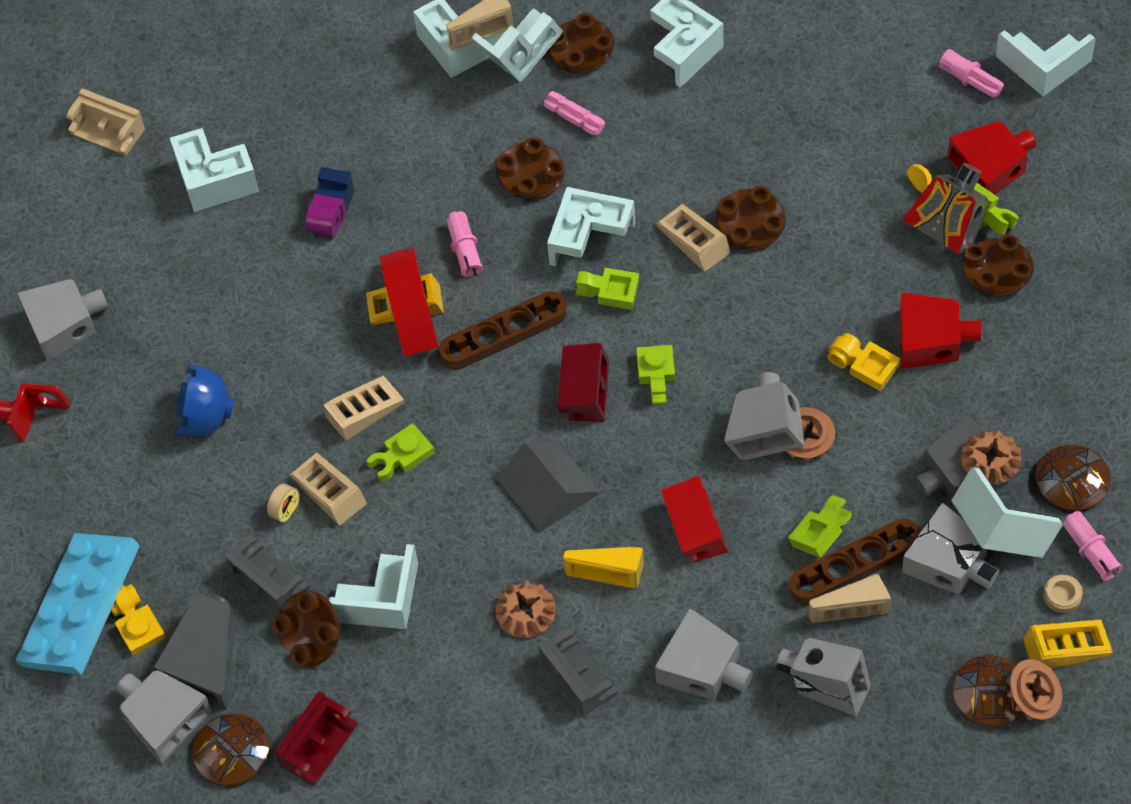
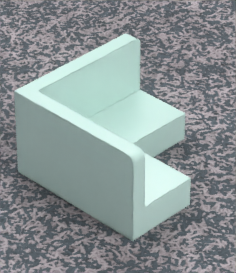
M434 0L413 11L418 37L451 78L489 58L476 43L451 51L446 24L458 16L445 0ZM505 32L485 40L494 46Z
M661 0L650 10L651 19L670 31L654 47V56L675 70V85L681 88L724 47L723 23L689 0Z
M532 9L516 29L510 26L494 46L477 33L471 38L493 62L520 82L530 73L563 31L546 13L543 12L541 14L537 10Z
M1004 30L998 34L996 57L1039 94L1045 96L1092 61L1096 38L1089 34L1078 42L1068 34L1044 52L1022 32L1012 37Z
M203 128L170 138L194 212L259 192L254 169L245 144L211 154Z
M566 187L547 242L549 264L557 266L560 254L582 258L591 230L626 236L628 227L634 228L635 225L634 200Z
M972 467L951 500L984 549L1043 558L1063 526L1061 520L1056 517L1006 509L979 468Z
M407 544L404 556L380 555L374 587L337 584L335 597H329V601L336 610L339 623L397 629L407 628L418 568L415 545Z

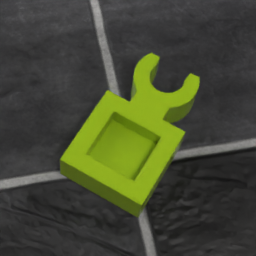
M412 423L386 440L384 447L387 452L372 454L367 459V465L372 469L378 464H384L386 467L377 473L379 481L384 482L392 477L394 469L398 466L406 473L433 455L435 450L415 424Z

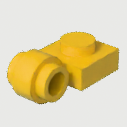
M849 333L837 336L828 348V360L841 369H844L847 365L851 366L850 375L881 392L900 366L901 358L871 341L862 350L860 349V341Z
M122 584L111 611L115 617L123 615V618L114 623L131 654L134 656L166 639V636L148 604L137 610L136 606L142 602L134 586L129 584L125 587Z

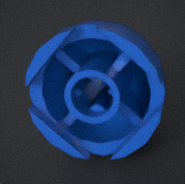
M188 364L184 374H190L191 376L188 377L187 383L181 384L176 418L182 414L183 422L182 426L179 425L174 429V433L186 437H204L214 433L220 427L223 418L230 419L234 398L227 397V385L216 372L201 366Z

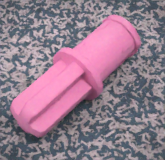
M948 49L939 61L938 67L961 80L963 86L966 87L970 84L992 98L998 97L1004 87L1003 82L981 70L980 63L971 62L952 49Z
M463 211L451 212L446 220L452 238L450 247L457 255L461 274L463 277L474 276L473 267H475L477 274H481L483 266L476 249L478 240L472 235L467 216Z
M1076 511L1069 514L1065 518L1063 526L1079 546L1078 553L1082 557L1086 556L1103 581L1114 578L1115 575L1112 570L1119 574L1123 566L1104 544L1106 541L1105 537L1095 532L1081 512Z

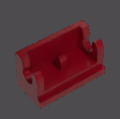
M601 343L565 345L562 348L557 408L560 413H570L568 414V421L605 422L609 359Z
M318 691L276 749L275 755L279 766L315 786L358 725L355 720L349 717L351 712L341 704L326 697L324 693Z

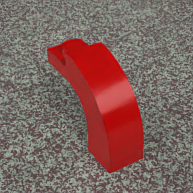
M414 248L396 250L387 255L379 256L404 356L439 348Z

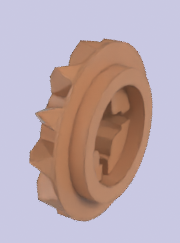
M801 407L803 433L812 425V437L814 439L807 438L804 442V447L787 450L786 452L789 453L792 459L799 457L804 458L808 462L813 457L818 456L822 458L828 449H832L835 439V427L831 419L822 411L815 408Z
M983 429L978 435H970L968 441L962 447V466L967 474L972 467L979 468L990 485L1005 483L1012 479L1020 469L1021 448L1017 447L1013 436L1008 438L1002 435L999 429L995 433L986 432ZM992 447H995L998 457H995L989 467L987 466L986 454H988Z
M526 580L523 584L516 586L511 583L507 591L500 593L495 611L497 621L504 631L515 637L530 638L540 635L550 627L555 618L556 607L552 593L546 591L542 584H530ZM519 598L525 601L527 605L533 604L531 606L532 619L524 611L517 612L519 610Z
M1034 659L1024 660L1011 668L1012 674L1006 680L1011 687V691L1007 696L1014 698L1016 702L1015 711H1023L1027 720L1038 719L1040 722L1054 716L1062 703V689L1053 670L1043 662ZM1033 684V691L1038 693L1039 696L1032 698V691L1027 689L1026 686Z

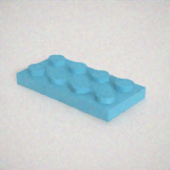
M74 533L15 661L20 666L28 669L82 675L140 545L130 537Z

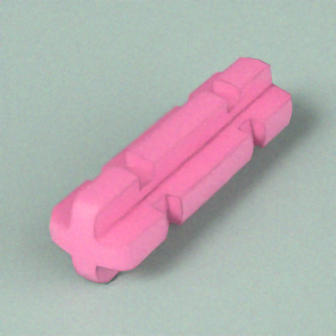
M549 92L544 101L545 108L552 112H557L559 116L572 124L583 127V130L591 135L598 136L605 126L603 119L591 114L588 110L566 99L559 93Z

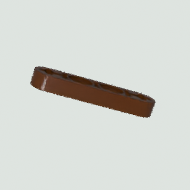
M545 292L448 336L441 342L439 347L442 363L449 369L459 370L560 324L567 316L565 298L557 292ZM550 304L553 308L557 307V312L551 313V311L545 310V306ZM533 310H535L536 316L539 315V321H535ZM517 318H524L529 322L528 326L522 330L511 328L510 323ZM483 333H494L497 339L492 344L486 345L478 341V338ZM470 339L472 340L474 351L471 350V345L468 346V340ZM456 348V350L461 351L462 355L456 357L454 354H450V349Z
M909 519L895 520L797 570L790 578L789 592L791 598L801 605H809L811 599L860 581L903 559L905 553L921 533L919 526ZM901 531L904 535L911 534L910 542L906 543L903 539L896 541L897 532ZM890 543H892V552H889V548L887 546ZM874 547L881 552L882 556L879 560L871 562L865 560L861 556V552L865 548ZM838 563L846 565L850 572L846 577L835 578L829 573L828 569ZM821 571L823 579L818 581V572ZM805 581L808 585L814 583L813 592L808 593L806 589L799 591L800 582Z

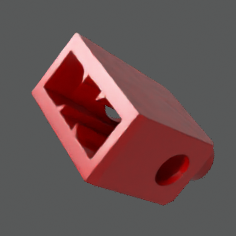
M997 121L950 137L947 157L958 170H960L963 163L979 169L982 174L977 183L996 195L1026 172L1027 152L1036 147V140L1028 129L1013 135L1003 122Z
M901 293L899 308L901 368L959 361L961 342H981V320H960L958 301Z

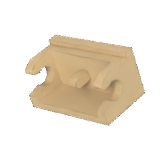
M83 88L66 116L67 119L73 121L68 129L69 134L124 156H127L145 130L139 110Z

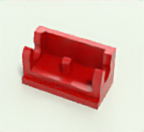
M699 475L661 490L685 557L690 556L692 562L728 553L710 499Z

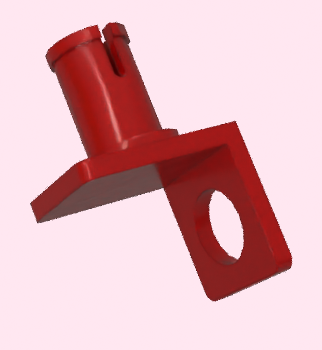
M21 383L15 401L0 400V422H7V426L20 442H25L38 406L69 409L71 403L58 386ZM40 393L52 395L57 400L47 399L43 397Z

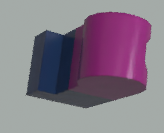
M321 167L318 175L319 184L307 211L306 230L335 237L354 194V186L350 172Z

